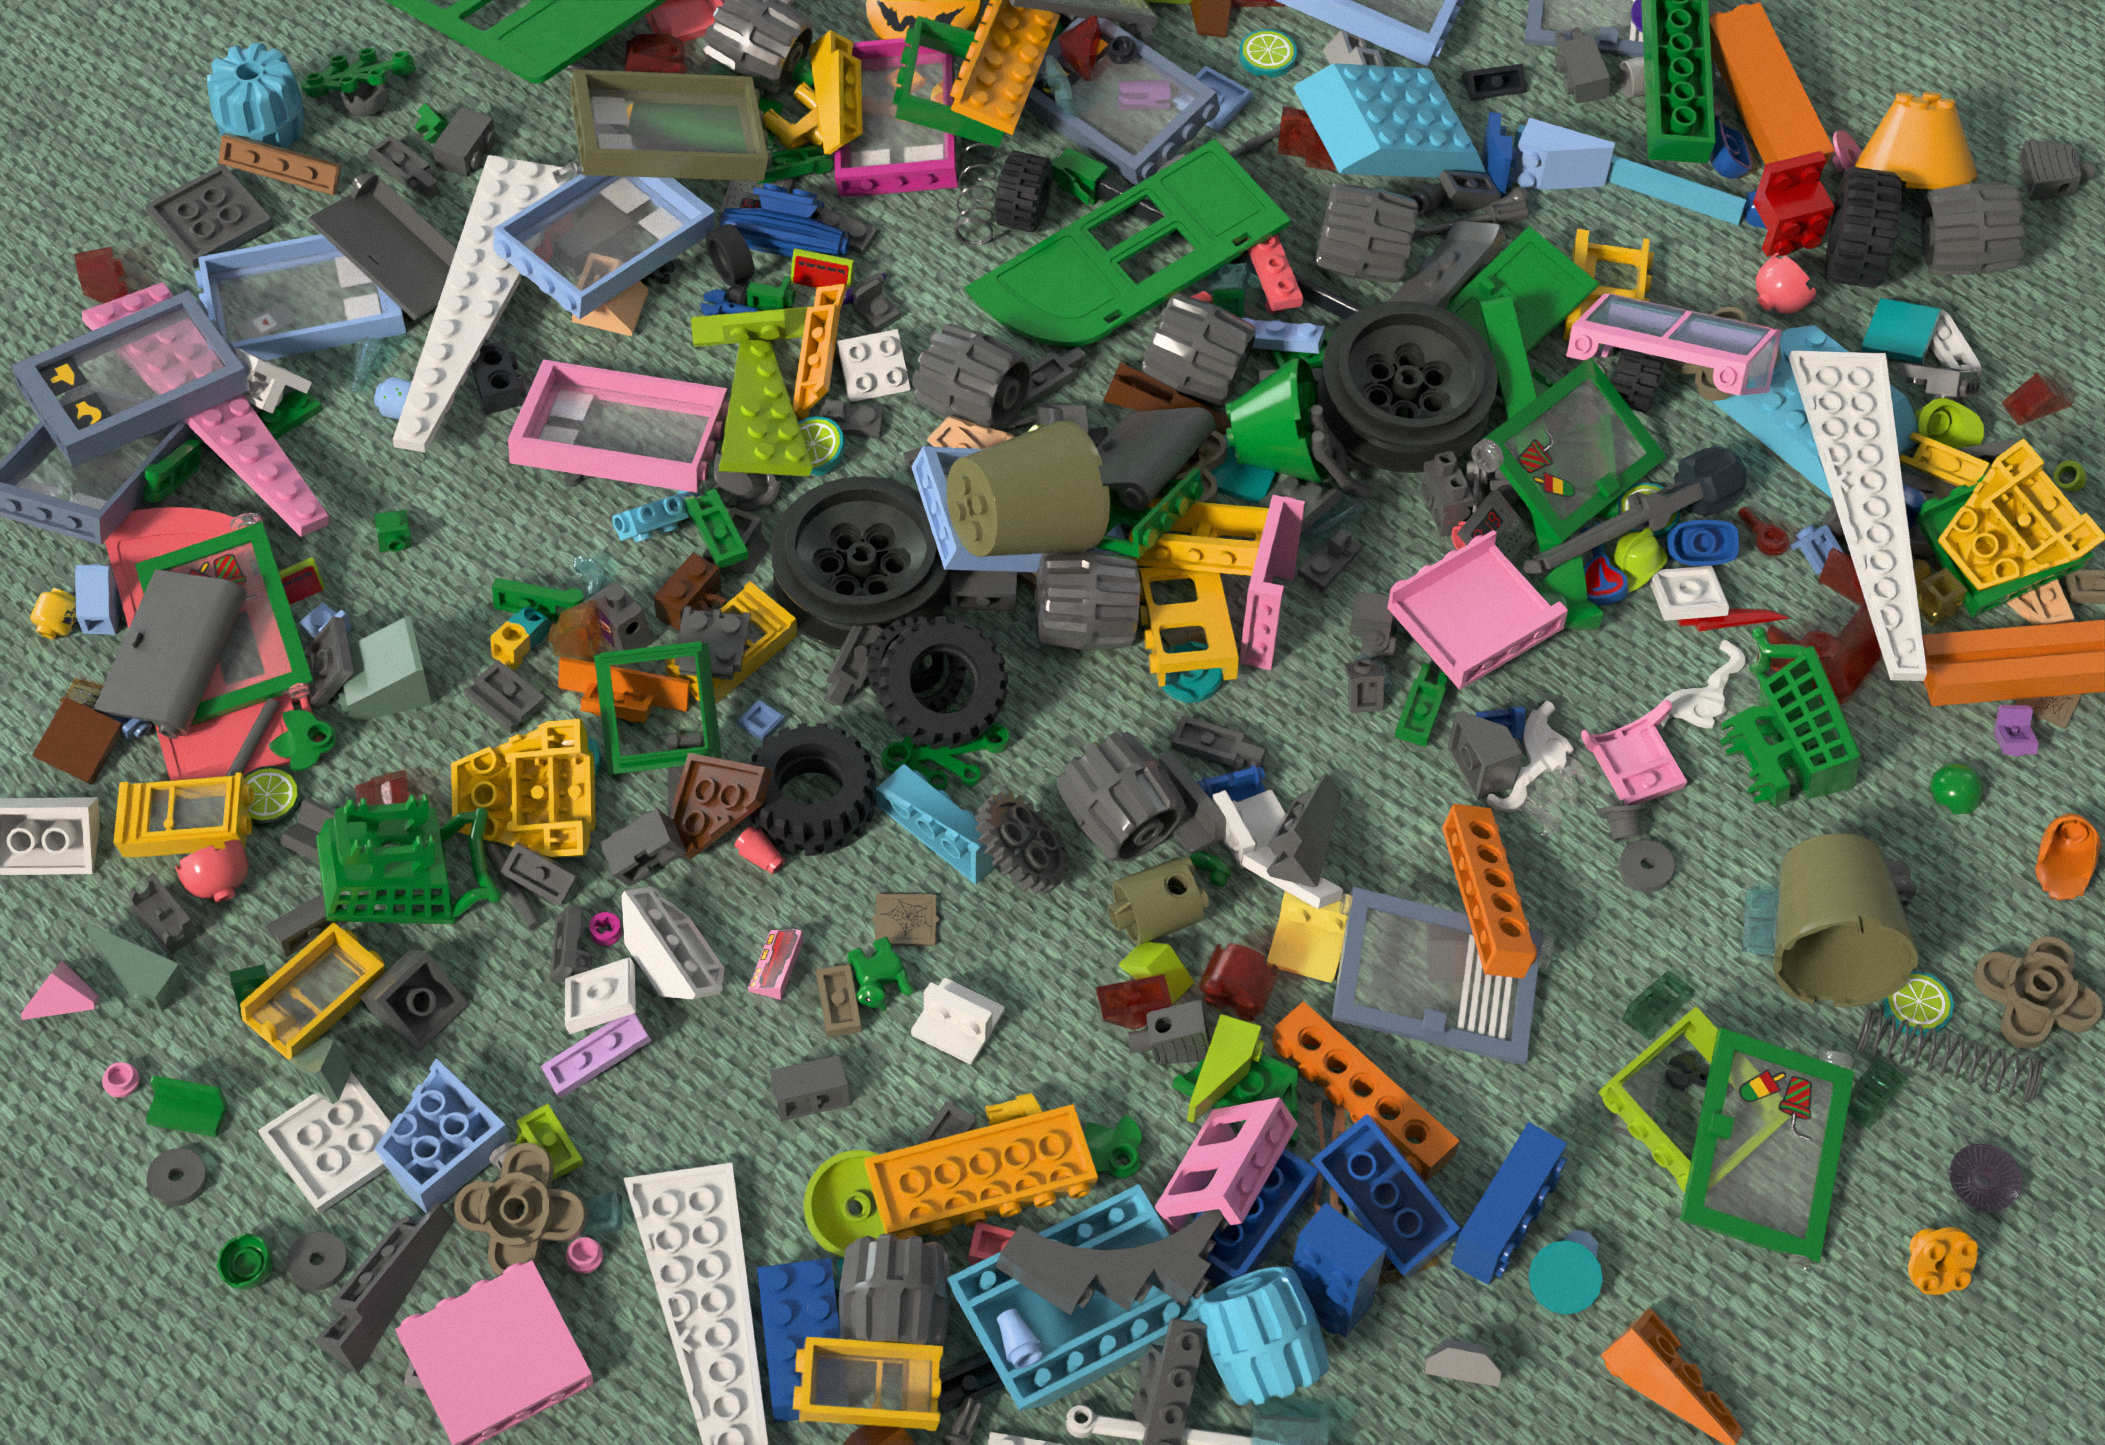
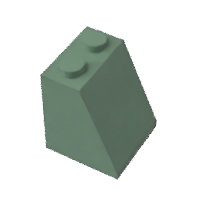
M411 616L404 617L349 645L354 673L343 684L345 692L338 695L342 712L350 713L352 723L432 705Z

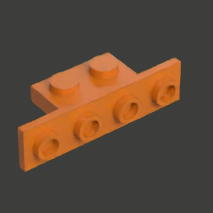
M560 657L558 688L584 693L581 698L580 711L601 716L595 663ZM610 666L616 718L625 719L628 722L645 723L654 706L687 712L690 680Z

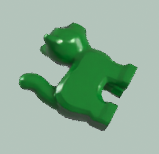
M886 936L874 941L873 946L876 951L871 955V958L866 957L862 948L854 949L847 954V961L851 966V970H855L857 981L860 984V989L856 993L857 1002L860 1005H867L871 1008L878 1007L882 1011L886 1009V992L883 985L897 982L900 992L904 995L910 996L914 992L913 987L909 984L908 974L902 960L893 950L892 944Z

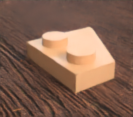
M949 415L927 438V441L933 447L985 449L1015 436L1011 433Z
M2058 580L2007 602L2011 608L2033 626L2071 623L2074 621L2073 613Z

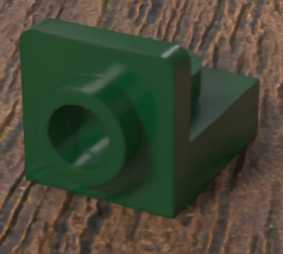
M265 964L229 972L231 985L238 1004L239 1017L242 1022L244 1021L241 1016L240 1003L269 979ZM272 997L267 1003L275 1009Z

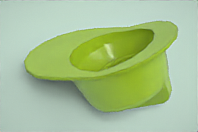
M1934 399L1922 407L1921 410H1916L1914 413L1918 421V433L1922 436L1954 449L1981 445L1984 425L1980 417L1972 410L1951 399Z
M1646 528L1642 532H1631L1623 535L1617 542L1615 552L1609 560L1613 567L1626 575L1629 584L1628 592H1631L1645 585L1667 563V554L1659 546L1652 530Z

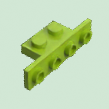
M809 307L692 317L693 347L740 343L741 340L768 341L803 337L806 313Z

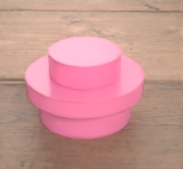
M118 1062L106 1069L102 1084L110 1096L122 1098L132 1094L137 1089L140 1077L132 1065Z
M588 1237L574 1240L566 1251L568 1266L574 1272L580 1274L595 1271L603 1260V1251L600 1244Z

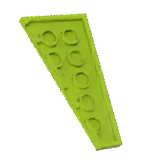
M741 340L737 350L735 374L731 388L732 393L729 401L724 431L725 437L718 471L810 476L813 466L771 342Z

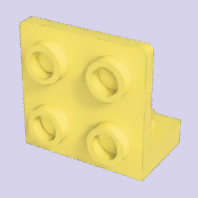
M1285 891L1280 917L1267 958V966L1329 983L1334 982L1341 957L1345 925L1348 920L1351 904L1337 901L1316 909Z

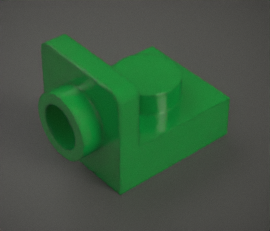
M784 276L780 288L750 282L748 286V306L758 308L759 311L787 309V307L792 308L794 305L796 290L792 289L791 277Z
M407 510L374 514L380 552H397L404 548L412 547Z

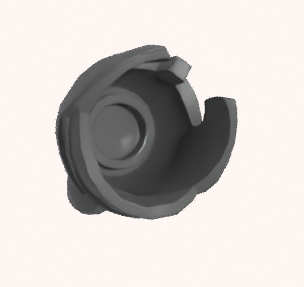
M719 449L714 464L716 482L712 488L717 490L725 508L731 510L734 507L744 512H751L767 507L774 501L780 490L781 480H777L774 474L718 471L722 456V449Z

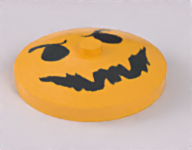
M867 0L866 10L870 26L879 40L905 38L907 29L914 28L917 16L973 31L981 15L982 0Z

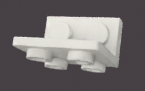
M898 329L836 342L835 356L836 358L840 357L850 402L910 390Z
M1226 790L1213 795L1212 801L1226 817V839L1224 841L1240 869L1245 868L1242 866L1244 854L1267 846L1285 815L1284 810L1271 790L1239 802L1231 801Z

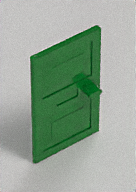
M1529 226L1449 302V306L1445 310L1457 315L1472 326L1489 347L1480 302L1511 295L1527 356L1600 283Z

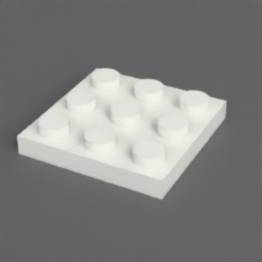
M351 1072L341 1097L336 1103L331 1104L321 1097L312 1094L259 1129L258 1132L316 1212L320 1214L387 1169L374 1148L392 1123Z

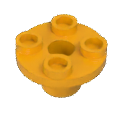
M1946 1227L1938 1230L1927 1228L1913 1236L1909 1245L1911 1257L1908 1273L1913 1284L1922 1293L1941 1295L1952 1290H1963L1970 1284V1274L1977 1261L1978 1245L1965 1231L1955 1227Z

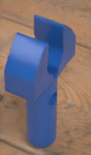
M719 289L704 293V301L717 303L716 305L700 302L701 311L705 316L759 311L755 307L729 302L726 299V291Z

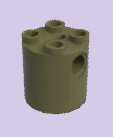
M1177 857L1115 880L1112 884L1115 903L1108 905L1109 916L1117 931L1126 929L1131 941L1139 946L1203 921V909L1209 907V900L1203 887H1197L1193 877L1195 876V869L1189 857L1182 859Z

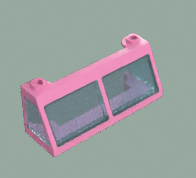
M1605 293L1572 325L1566 357L1580 360L1600 356L1608 358L1612 357V350L1614 348L1620 347L1714 368L1713 381L1715 386L1722 392L1739 396L1769 393L1782 330Z

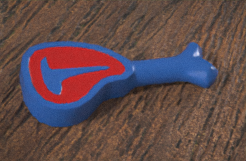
M1584 527V528L1581 530V533H1583V532H1585V531H1587L1588 529H1591V528H1593V527ZM1604 543L1592 548L1593 558L1584 567L1588 601L1596 606L1613 604L1624 599L1629 590L1626 575L1610 564L1609 557L1606 556Z

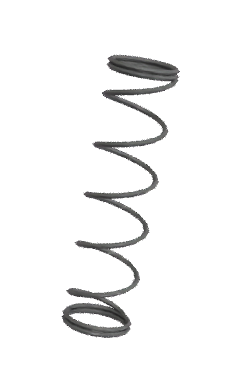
M961 137L964 151L960 155L959 164L963 171L958 178V186L961 193L956 200V207L960 214L955 220L954 235L964 244L983 245L993 237V228L988 222L994 218V213L984 207H973L962 212L959 207V200L963 194L970 199L979 200L972 198L965 192L972 188L980 187L987 188L993 193L991 198L979 200L987 202L995 197V191L988 186L982 185L972 186L963 191L961 178L966 173L972 178L983 181L995 178L997 171L994 167L987 164H976L965 169L962 164L965 152L974 157H979L972 154L969 149L974 146L988 144L976 143L966 148L964 138ZM991 146L995 149V154L991 157L979 158L992 159L998 155V149L995 146ZM985 166L991 168L994 171V175L990 178H978L969 174L967 170L973 167ZM982 209L990 212L991 218L986 221L975 217L968 218L964 213L970 210ZM967 222H978L988 227L990 234L984 240L969 241L960 234L958 228Z

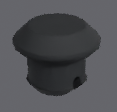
M739 283L732 284L727 293L729 300H733L739 305L748 306L747 289L750 283L745 285Z

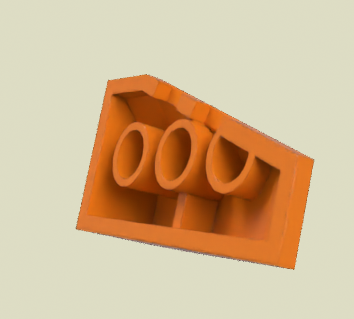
M1648 1307L1600 1355L1605 1360L1606 1368L1613 1376L1621 1378L1628 1386L1723 1444L1736 1445L1744 1433L1743 1429L1715 1392L1708 1391L1706 1393L1702 1388L1703 1381L1700 1377L1703 1373L1696 1364L1690 1365L1681 1359L1676 1349L1681 1347L1682 1344L1654 1311Z

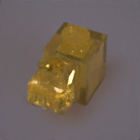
M1915 560L1913 562L1919 612L1932 626H1935L1958 613L1967 589L1947 568L1932 575L1931 568L1924 560Z

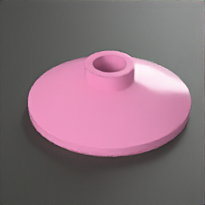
M1838 130L1833 136L1836 154L1833 157V163L1836 169L1842 173L1851 167H1855V162L1862 151L1847 132Z

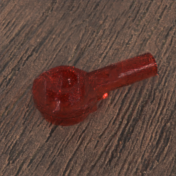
M1747 506L1739 510L1738 516L1758 536L1756 544L1760 552L1768 556H1779L1787 551L1789 539L1782 528L1761 521Z

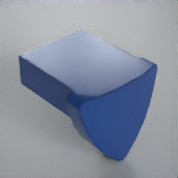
M1510 706L1508 709L1476 712L1475 716L1506 726L1512 737H1516L1522 745L1525 728L1524 707Z

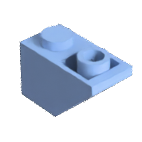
M100 564L76 565V617L83 634L116 635L122 602L110 566Z

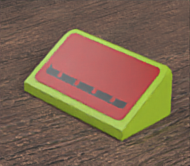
M794 248L791 283L812 288L845 284L847 289L852 287L854 281V260Z
M313 557L279 571L290 605L325 589Z

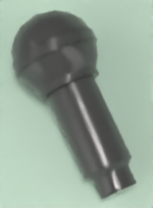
M1516 187L1508 196L1493 201L1489 205L1497 207L1519 201H1525L1527 205L1530 195L1527 189Z

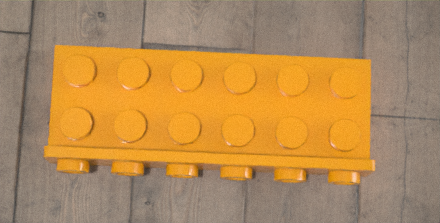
M990 0L989 3L994 6L987 5L981 20L986 25L979 24L973 39L978 41V43L972 41L966 55V59H969L970 62L964 60L958 77L962 81L956 79L950 96L955 98L951 110L1013 135L1060 15L1052 11L1015 7L1009 0Z
M1074 1104L868 1157L864 1161L884 1227V1234H896L899 1239H908L913 1235L920 1236L928 1233L931 1236H940L951 1231L952 1227L961 1224L973 1227L976 1222L984 1223L991 1216L1000 1214L1003 1218L1011 1217L1020 1213L1022 1208L1033 1205L1036 1208L1048 1207L1057 1201L1056 1199L1070 1196L1071 1199H1078L1091 1193L1098 1178Z

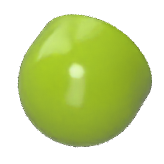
M2068 460L2060 463L2055 468L2053 479L2062 490L2077 491L2085 486L2087 474L2078 462ZM2065 471H2075L2077 473L2076 478L2068 484L2060 482V475Z

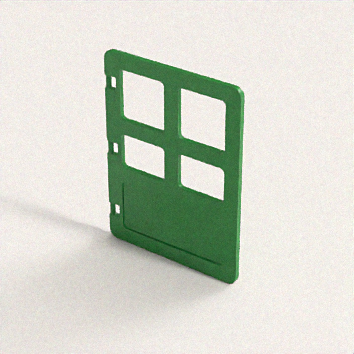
M427 0L385 1L530 83L539 84L549 80L667 0H532L485 31L479 30L463 21V19L493 0H459L445 9Z

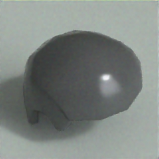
M358 82L359 88L356 91L349 93L340 91L346 109L351 114L361 117L372 116L380 112L389 99V94L384 84L377 86Z

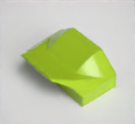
M548 1103L516 1120L518 1131L517 1145L533 1143L548 1151L554 1163L553 1180L583 1166L580 1154Z

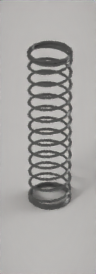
M1871 1008L1867 1010L1856 1045L1857 1051L1864 1052L1874 1021L1879 1015L1876 1040L1872 1052L1873 1056L1876 1055L1878 1045L1892 1019L1891 1037L1886 1060H1889L1897 1037L1906 1023L1900 1065L1903 1064L1905 1054L1915 1032L1920 1028L1918 1047L1913 1064L1914 1069L1917 1067L1925 1043L1933 1031V1043L1927 1073L1930 1072L1932 1062L1941 1042L1947 1035L1946 1052L1940 1073L1941 1077L1944 1076L1946 1065L1957 1042L1961 1040L1960 1055L1954 1076L1955 1081L1958 1080L1965 1057L1972 1044H1974V1057L1968 1085H1971L1979 1060L1986 1048H1988V1059L1981 1086L1982 1090L1985 1089L1989 1073L1997 1056L2002 1052L2001 1069L1995 1093L1999 1092L2006 1069L2015 1056L2014 1078L2008 1096L2009 1098L2013 1096L2018 1077L2029 1060V1074L2025 1083L2022 1101L2028 1104L2033 1101L2043 1072L2042 1060L2036 1059L2033 1062L2031 1057H2027L2019 1067V1056L2014 1052L2005 1063V1051L2002 1048L1994 1054L1991 1060L1992 1050L1989 1044L1985 1045L1978 1054L1977 1042L1973 1040L1964 1051V1039L1962 1036L1957 1037L1950 1048L1949 1032L1942 1034L1936 1045L1937 1033L1935 1028H1931L1922 1041V1025L1920 1023L1917 1024L1909 1036V1022L1907 1019L1901 1022L1895 1033L1896 1020L1894 1015H1891L1886 1020L1881 1030V1012H1875Z

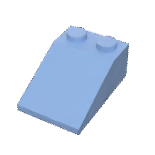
M1529 118L1518 144L1516 167L1513 168V182L1524 188L1531 187L1537 190L1605 186L1616 143Z

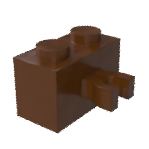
M692 553L653 596L656 618L680 631L685 606H691L692 610L714 612L708 606L722 608L727 603V599L716 595L721 590L719 567Z

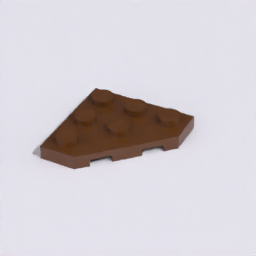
M688 753L669 817L673 819L687 852L680 857L693 859L763 805L773 771L761 766Z

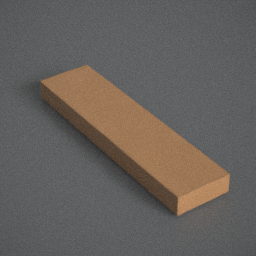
M227 132L222 135L219 164L333 196L338 191L342 164Z

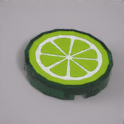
M272 765L258 767L243 776L248 785H252L254 790V804L249 805V816L252 825H255L256 828L269 829L279 827L289 822L295 816L298 808L301 807L303 801L301 785L295 775L287 769Z

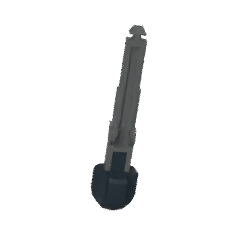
M1713 446L1699 450L1681 459L1678 464L1679 472L1674 475L1675 484L1651 495L1636 492L1628 496L1629 510L1534 556L1533 560H1526L1523 566L1525 573H1543L1542 570L1552 569L1635 527L1637 530H1642L1649 525L1652 531H1657L1667 525L1673 512L1688 505L1692 512L1704 517L1732 505L1742 495L1747 483L1746 468L1740 456L1727 448Z

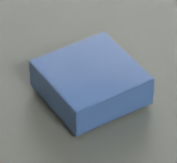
M758 699L737 721L738 726L763 742L785 722V716L761 699Z

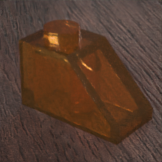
M588 600L561 612L557 624L553 623L549 631L548 639L549 643L553 645L554 656L593 662L594 655H596L602 639L596 601Z

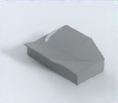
M1444 1339L1435 1350L1425 1355L1424 1374L1499 1387L1501 1370L1490 1358L1483 1345Z

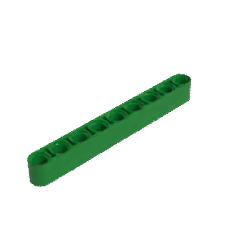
M1511 295L1480 302L1490 351L1496 364L1497 380L1507 420L1537 398ZM1540 415L1512 437L1517 462L1561 521L1566 518L1561 496L1544 492V485L1533 481L1534 476L1543 479V471L1556 476L1553 464L1550 466L1546 465L1530 474L1518 460L1520 454L1531 444L1533 439L1538 440L1544 448L1548 445ZM1548 449L1547 452L1551 457L1550 449ZM1529 509L1537 545L1542 553L1556 546V544Z

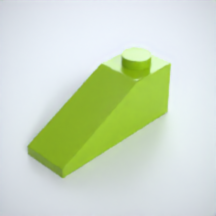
M1220 1014L1189 1103L1187 1121L1194 1123L1249 1073L1253 1060L1260 1061L1265 1041L1259 1040L1262 1026Z

